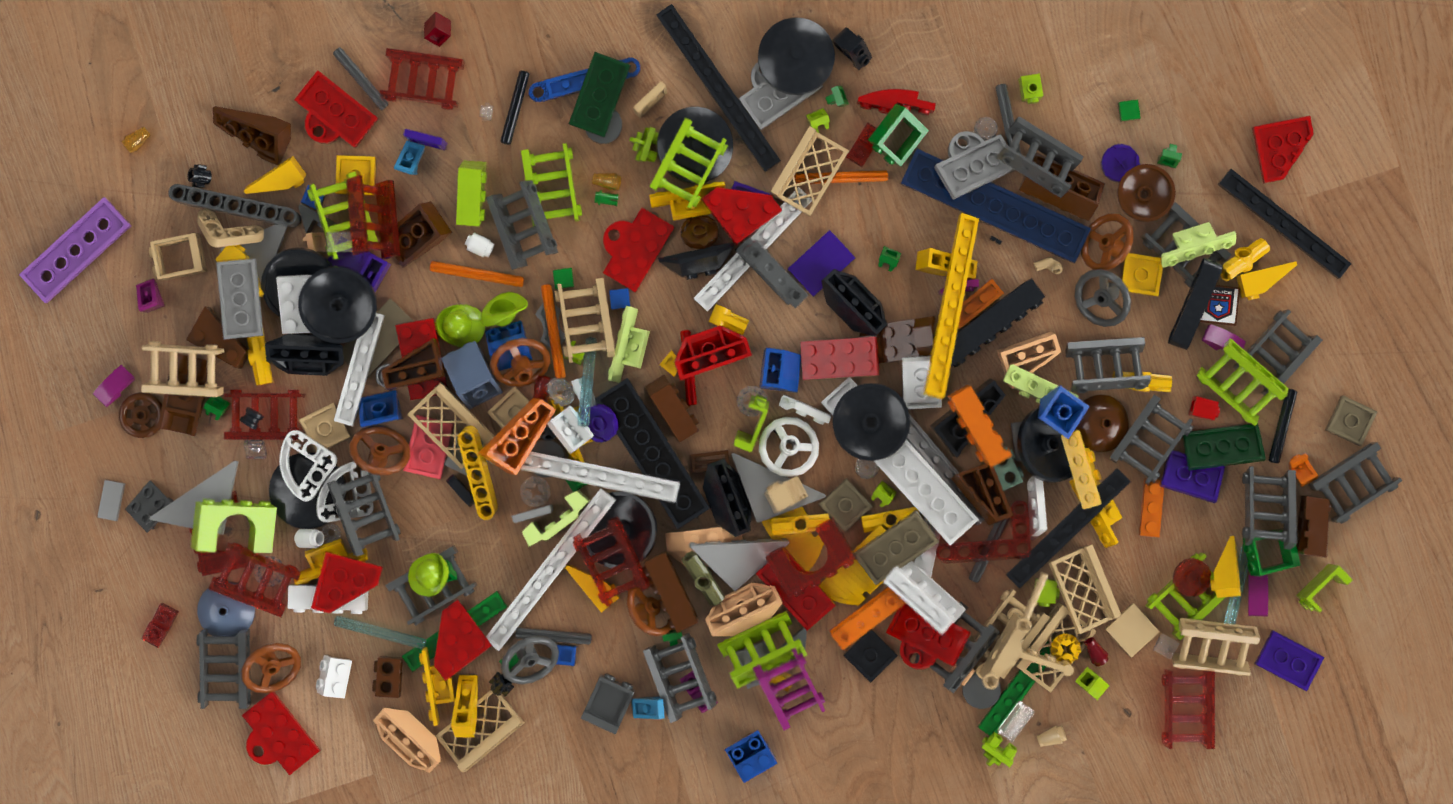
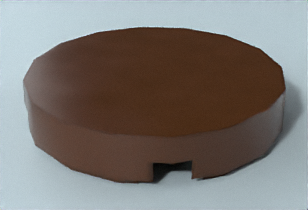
M702 215L688 218L680 228L681 239L690 248L704 249L712 246L719 236L717 223L709 216Z

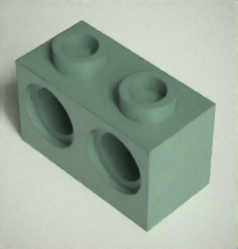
M1009 449L1012 456L1007 458L1003 465L997 464L993 466L1003 491L1023 482L1022 477L1024 475L1019 466L1016 467L1013 461L1016 457L1012 449ZM1010 471L1013 473L1014 479L1008 483L1005 480V474Z

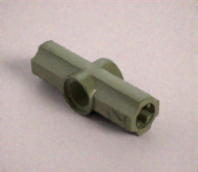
M695 552L687 553L682 558V562L694 579L696 588L701 590L710 606L720 604L725 599V595L714 580L712 571L706 567L702 559Z

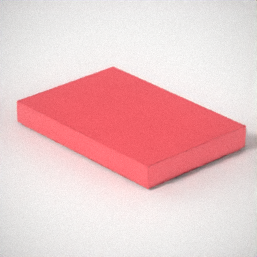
M416 415L418 420H427V417ZM414 422L409 444L411 457L403 471L441 480L447 454ZM429 423V431L433 434H440V423ZM443 423V434H452L454 423ZM442 436V444L445 447H449L451 436Z

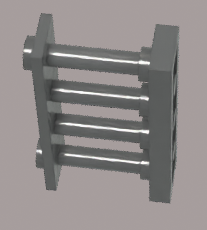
M1019 116L1008 130L1009 133L1014 135L1010 146L1006 145L996 158L1061 198L1071 188V185L1065 182L1069 170L1073 171L1081 163L1084 156ZM1021 140L1030 145L1026 157L1016 151ZM1037 150L1046 155L1042 167L1032 161ZM1053 160L1062 165L1058 177L1049 172Z
M532 180L520 182L522 190L504 198L502 194L486 197L512 270L528 266L526 259L543 251L545 255L559 253L556 240L552 236L537 195V188ZM525 197L528 208L510 216L506 207L507 204ZM531 215L535 226L516 234L513 223ZM538 233L541 244L523 252L520 240Z
M1176 202L1169 210V217L1151 236L1148 233L1141 236L1144 240L1142 243L1148 249L1156 251L1160 256L1177 248L1174 240L1165 249L1156 242L1175 221H1179L1183 225V230L1200 225ZM1226 249L1214 251L1208 259L1215 262L1220 260L1224 262L1227 261L1231 254ZM1191 260L1171 266L1185 279V284L1190 288L1197 271L1191 275L1184 267Z
M747 237L735 249L743 260L787 305L791 304L796 308L809 296L756 239L753 241L750 237Z
M1289 309L1277 312L1273 317L1274 322L1247 351L1251 356L1256 352L1276 370V378L1283 384L1323 341L1318 335L1307 337L1286 318L1291 313ZM1280 324L1302 342L1301 345L1303 347L1299 351H1294L1274 333ZM1267 338L1289 356L1288 359L1290 361L1286 365H1281L1261 347ZM1237 362L1233 366L1235 370L1239 367ZM1263 386L1265 389L1261 393L1265 396L1269 391Z
M1145 338L1068 342L1065 350L1066 358H1074L1077 380L1072 382L1071 392L1086 393L1095 390L1144 389L1148 387L1151 375H1142L1139 353H1142L1144 350ZM1129 353L1132 355L1135 376L1123 377L1120 354ZM1102 355H1111L1113 357L1116 378H1104L1101 361ZM1083 356L1093 357L1096 379L1085 380L1082 363Z
M1155 394L1110 456V460L1117 463L1118 460L1125 461L1148 477L1145 481L1147 485L1150 482L1155 483L1160 476L1158 471L1182 436H1188L1193 429L1191 425L1192 419H1189L1186 424L1161 407V404H1159L1161 398ZM1157 413L1178 427L1181 432L1176 439H1173L1151 424L1148 419L1150 414ZM1140 429L1148 430L1170 445L1169 449L1164 455L1140 440L1139 436L1136 435ZM1129 444L1132 446L1136 445L1159 461L1153 471L1127 454L1126 449Z
M1377 442L1369 443L1308 484L1311 490L1322 491L1326 499H1329V503L1337 514L1331 518L1332 522H1340L1342 524L1351 518V514L1386 491L1391 492L1399 487L1398 484L1402 482V479L1398 477L1391 479L1376 456L1377 451L1381 449ZM1366 458L1372 462L1385 484L1377 489L1374 488L1361 468L1362 464L1360 462ZM1349 469L1355 471L1369 493L1360 500L1344 477L1345 472ZM1334 479L1340 483L1353 505L1345 510L1342 509L1329 489L1330 485L1328 483Z
M1250 466L1242 476V483L1245 484V527H1243L1242 531L1245 545H1250L1254 537L1277 539L1284 542V549L1292 550L1297 544L1296 470H1288L1284 476L1278 478L1254 475V467ZM1254 483L1280 485L1283 488V494L1278 496L1254 493ZM1254 501L1281 503L1283 512L1282 514L1254 511ZM1254 519L1279 521L1281 524H1284V530L1282 532L1254 530Z
M369 472V475L342 485L341 483L338 484L337 481L327 483L350 548L356 557L364 554L362 549L366 545L392 536L393 540L398 541L400 540L398 535L401 534L399 526L393 522L380 487V475ZM372 482L375 493L349 503L347 501L344 502L342 495L346 491ZM376 500L379 501L382 511L356 521L354 519L351 520L349 515L351 510ZM385 518L388 529L362 539L357 537L356 531L359 527Z
M455 545L443 551L440 555L444 560H448L452 564L453 569L457 572V580L462 590L453 595L447 584H445L441 591L446 599L438 604L434 602L432 596H423L429 607L423 613L419 614L405 590L406 586L404 583L408 582L409 572L385 585L389 592L392 590L398 592L412 616V619L407 621L408 625L414 623L416 626L425 620L424 616L461 594H464L466 597L475 591L474 587L477 586V583L474 582L469 585L455 561L456 557L454 554L458 553Z
M960 602V604H961L966 610L969 608V607H967L964 603ZM966 610L954 624L961 618L980 633V638L977 642L967 640L965 646L969 652L965 657L961 658L959 656L956 662L957 668L953 673L947 672L936 662L930 666L932 670L945 679L943 686L952 693H955L1001 633L991 624L988 627H984L968 615ZM919 654L916 655V660L914 661V663H917L919 661Z
M203 629L196 638L200 658V691L197 695L200 709H205L209 705V701H236V703H239V709H247L251 705V690L245 686L241 679V669L246 659L250 656V629H241L236 636H208V629ZM208 644H235L238 646V654L208 655ZM208 663H236L238 665V672L236 674H208ZM208 682H236V684H239V691L237 693H209Z
M690 633L681 637L682 643L662 650L657 649L656 645L643 650L660 698L663 699L664 708L670 723L678 721L683 717V711L706 704L707 709L710 710L717 705L716 695L711 691L695 649L696 642L690 636ZM682 650L686 651L689 661L669 668L663 666L662 657ZM689 668L693 669L696 679L676 686L670 685L669 675ZM699 686L703 697L682 704L677 703L676 693Z

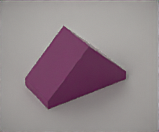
M154 278L136 285L138 309L140 312L148 313L165 306Z

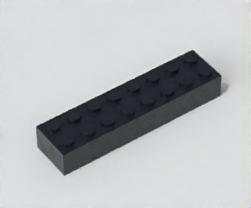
M628 378L595 398L598 404L609 407L615 413L618 420L617 435L641 473L646 476L680 483L676 503L659 500L677 529L710 509Z

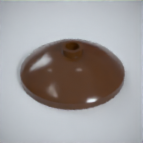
M1141 164L1128 170L1121 178L1117 189L1118 202L1122 210L1132 219L1141 222H1151L1165 216L1172 208L1176 195L1175 185L1170 175L1161 167L1152 164ZM1142 191H1145L1147 193L1146 198H1143L1141 196Z
M1094 395L1085 399L1083 402L1090 407L1074 431H1080L1084 446L1091 451L1108 452L1117 448L1129 428V419L1125 408L1117 399L1108 395ZM1105 420L1108 421L1107 427L1104 425Z

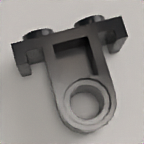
M847 27L832 40L836 48L854 63V67L858 70L866 66L873 58L864 39L859 35L856 36Z

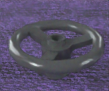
M1103 269L1090 270L1083 274L1075 285L1074 297L1077 307L1082 315L1093 324L1103 327L1116 326L1124 321L1130 312L1131 297L1129 290L1122 279L1110 271ZM1099 277L1100 288L1094 293V297L1083 301L1082 291L1085 283L1091 278ZM1120 291L1123 297V308L1115 301L1119 297ZM1096 304L1101 307L1108 306L1117 316L1112 319H1102L1096 317L1087 308Z
M543 636L527 637L516 642L507 650L502 658L501 671L504 678L511 683L521 685L533 683L544 678L553 670L558 661L559 650L557 644L550 638ZM533 644L547 645L551 650V658L539 656ZM516 653L519 661L509 670V662ZM535 664L545 666L539 672L530 676H516L524 667H533Z

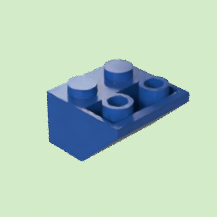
M521 320L512 322L504 327L485 331L490 358H492L493 353L502 344L514 339L527 338ZM518 346L520 354L527 356L532 361L530 346ZM510 349L499 358L497 364L499 371L511 368L513 356Z
M766 348L763 351L759 388L798 393L801 354L787 350Z
M758 730L724 749L743 783L777 764L775 756Z

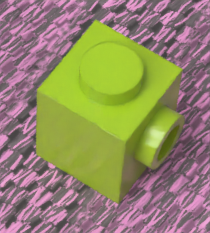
M1040 73L1021 76L1018 81L1022 102L1027 101L1028 104L1038 103L1039 99L1043 97Z
M1046 580L1037 601L1039 603L1038 606L1050 607V604H1056V600H1059L1060 590L1057 588L1056 580Z
M1088 667L1075 681L1096 700L1109 687L1101 677Z

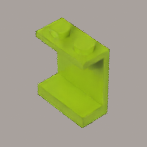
M751 395L749 407L761 411L753 435L740 430L737 431L733 446L752 452L768 412L769 401H766V397Z
M1328 564L1296 595L1300 599L1298 603L1305 610L1321 612L1322 609L1312 598L1331 579L1336 583L1348 585L1353 579L1340 566Z

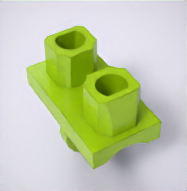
M645 127L644 133L637 132L636 138L630 137L629 141L634 143L632 150L637 152L636 161L655 162L657 152L649 150L651 143L655 145L657 143L658 132H655V128Z
M995 732L989 738L985 736L982 740V749L985 750L983 756L988 758L986 764L991 766L995 763L1000 766L1001 763H1004L1011 767L1017 748L1011 743H1008L1004 749L1001 748L999 745L1002 742V737Z

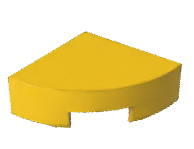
M671 350L659 365L675 377L677 373L674 364L676 355Z

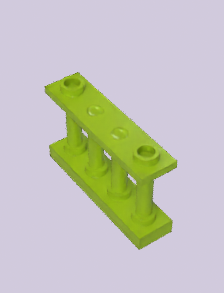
M685 118L650 188L655 191L658 188H664L689 201L687 208L691 209L692 206H697L701 198L698 194L719 154L723 156L728 145L725 144L727 140L724 138L721 143H718L694 130V127L691 126L692 121ZM685 136L688 138L691 136L717 150L712 161L686 148L685 144L682 143ZM676 153L679 155L681 153L706 166L707 170L703 178L675 164L676 161L673 159ZM667 170L670 172L672 170L698 184L694 195L666 181L667 179L664 176Z
M564 143V151L540 155L530 154L529 149L521 150L526 181L532 180L533 184H539L538 182L568 177L570 189L544 193L537 192L540 203L543 200L571 196L572 208L544 212L546 219L574 215L575 221H580L579 216H582L581 204L577 205L570 159H573L572 148H568L567 143ZM565 158L567 170L542 174L533 173L532 165H536L535 163Z
M356 172L347 174V179H344V182L317 190L315 184L309 186L310 190H307L310 201L315 203L328 243L325 246L328 257L332 256L333 260L338 259L337 252L363 244L369 245V248L379 246ZM344 189L351 190L353 195L350 198L351 200L322 208L319 197ZM352 207L354 209L357 208L359 216H356V219L328 227L325 215ZM356 226L363 227L365 234L362 237L334 245L331 234Z
M1230 338L1223 348L1225 354L1208 371L1201 367L1197 377L1202 384L1208 385L1236 409L1246 422L1252 423L1255 426L1260 417L1257 413L1274 397H1278L1282 401L1287 396L1289 388ZM1230 359H1234L1239 364V367L1223 383H1220L1213 376ZM1244 372H1249L1254 380L1235 396L1228 388ZM1263 384L1269 392L1250 409L1242 401L1256 387Z
M1195 553L1188 560L1190 563L1157 594L1153 593L1147 599L1148 603L1145 605L1148 609H1152L1155 606L1174 626L1172 634L1179 640L1184 638L1180 633L1179 620L1161 602L1168 593L1188 613V618L1186 619L1194 620L1205 618L1225 598H1217L1216 592L1212 595H1207L1188 575L1197 567L1210 581L1214 579V573L1202 562L1207 557L1204 553ZM1182 580L1201 599L1202 604L1198 608H1193L1174 588Z
M787 611L777 614L717 644L723 657L728 655L735 669L730 672V676L737 689L757 680L753 667L759 664L763 671H770L795 659L792 651L793 648H796L798 655L801 653L803 656L807 655L800 639L794 641L788 629V626L793 623ZM781 630L787 645L776 649L770 635ZM764 639L770 653L759 658L753 643ZM746 647L752 662L742 666L736 651Z

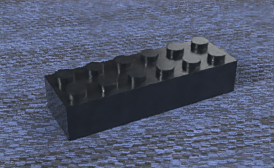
M1032 278L1025 281L957 332L950 367L954 366L955 368L966 361L965 356L968 354L973 356L981 350V344H989L997 338L996 333L1005 332L1012 327V321L1015 320L1017 322L1027 316L1026 311L1028 309L1032 311L1043 304L1042 299L1046 296Z

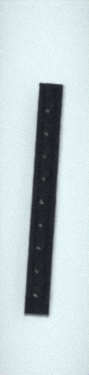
M670 4L657 13L656 16L764 172L781 162L674 6Z

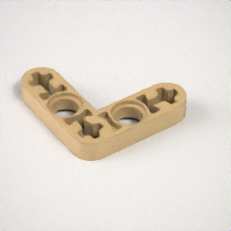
M201 210L197 213V223L208 244L213 247L258 243L264 239V229L261 226L251 225L223 229L213 211Z

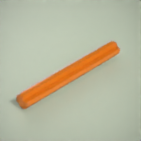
M888 171L836 172L830 183L887 181ZM832 172L821 173L822 177L828 176ZM805 173L795 174L796 184L806 181ZM807 173L809 180L820 178L819 173ZM821 181L813 182L810 184H820Z
M431 261L430 271L517 287H523L524 278L521 276Z
M546 284L541 286L555 378L562 379L566 377L552 286Z

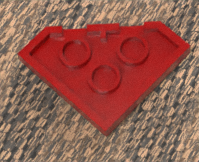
M1310 116L1252 127L1263 184L1280 181L1286 177L1288 171L1314 135Z
M716 187L701 199L736 245L782 212L781 207L768 194Z
M326 552L311 609L332 613L375 588L379 584L383 566Z
M458 599L442 611L434 666L445 681L493 646Z

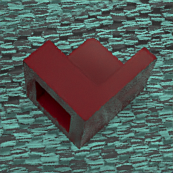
M435 11L424 23V39L440 47L451 36V20Z

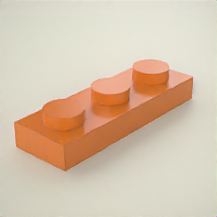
M993 279L989 280L963 301L958 330L1004 294Z
M1144 478L1139 535L1160 537L1164 487L1160 486L1161 480L1157 479L1155 483L1150 482L1147 485L1145 483L1147 478Z

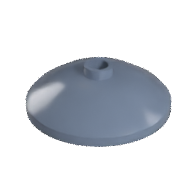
M229 581L216 583L207 588L201 595L197 607L198 619L204 629H208V633L212 636H236L241 629H249L255 617L253 597L240 584ZM221 608H225V609H226V614H225V615H222V614H221V612H220Z

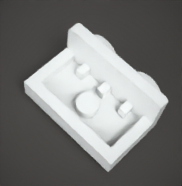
M568 406L547 423L570 454L594 436L589 427L571 406Z
M324 655L323 660L320 662V677L316 681L317 693L322 696L345 699L352 660Z

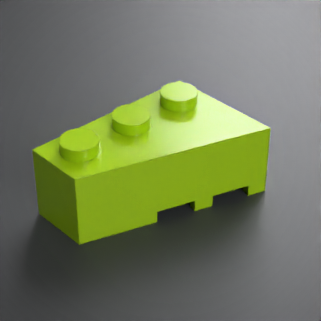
M464 160L458 168L456 225L480 226L482 221H485L483 202L486 201V191H484L487 181L486 162Z

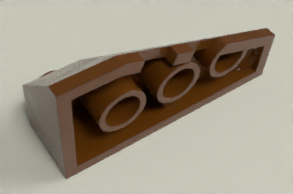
M217 106L213 107V124L231 137L236 136L243 141V146L254 149L258 152L257 156L277 166L281 163L291 140V123L273 116Z

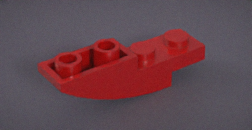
M905 89L875 91L860 96L857 100L860 108L867 110L876 108L879 109L880 113L888 114L895 104L903 106L909 111L910 109L918 110V113L922 115L933 114L936 103L917 99L919 91Z

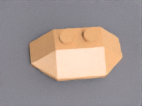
M721 526L665 533L667 552L682 565H684L682 558L687 553L693 551L689 546L690 543L701 544L714 541L722 543L743 540L742 535L735 537Z
M750 583L725 595V599L720 604L713 605L705 621L712 636H735L770 619L782 605V601L775 586Z
M384 708L373 720L377 725L381 739L408 765L430 773L441 761L437 738L409 711Z

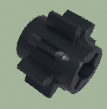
M194 164V168L188 170L187 179L189 182H193L192 187L205 188V184L208 185L210 183L212 175L210 170H206L207 165Z
M499 672L489 681L492 684L490 690L497 696L503 694L506 697L514 688L511 685L512 683Z

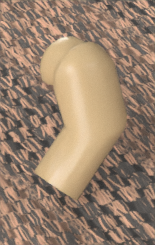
M1051 257L1034 263L1037 272L1048 269L1054 274H1060L1063 271L1062 264Z

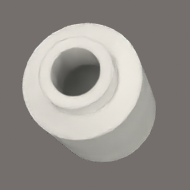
M477 233L469 234L465 242L466 250L488 258L495 245L490 239Z
M299 529L294 536V541L299 548H318L324 542V535L318 529Z

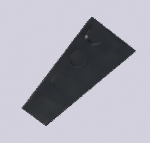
M990 378L974 390L984 407L983 413H986L988 416L992 414L1006 396L998 384ZM950 409L931 424L930 427L951 454L958 458L963 448L969 443L966 438L968 433L965 428L962 429L958 424L957 418L959 417L956 411L952 412Z

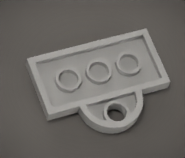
M757 62L751 72L753 89L741 96L739 101L761 131L823 88V85L813 92L803 95H790L780 92L765 80L759 71V63Z
M964 131L952 138L948 146L949 158L936 164L934 168L953 200L1015 170L996 158L999 152L1007 145L1001 134L984 141L978 134ZM964 139L967 142V146L959 145L958 140Z

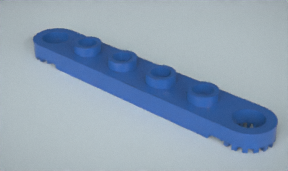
M635 58L619 60L627 64L632 62L636 65V70L633 73L628 72L626 79L636 77L639 74L640 63ZM588 69L536 82L530 86L529 96L535 102H544L580 92ZM540 87L544 90V93L541 97L537 98L533 95V91L535 88Z

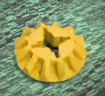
M1060 634L1051 643V655L1060 662L1066 660L1072 664L1081 653V644L1071 634ZM1061 644L1065 646L1070 645L1069 650L1071 654L1067 652L1063 654L1064 650Z

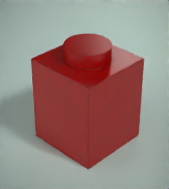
M1194 396L1192 397L1188 415L1215 421V417L1218 418L1220 413L1219 402Z

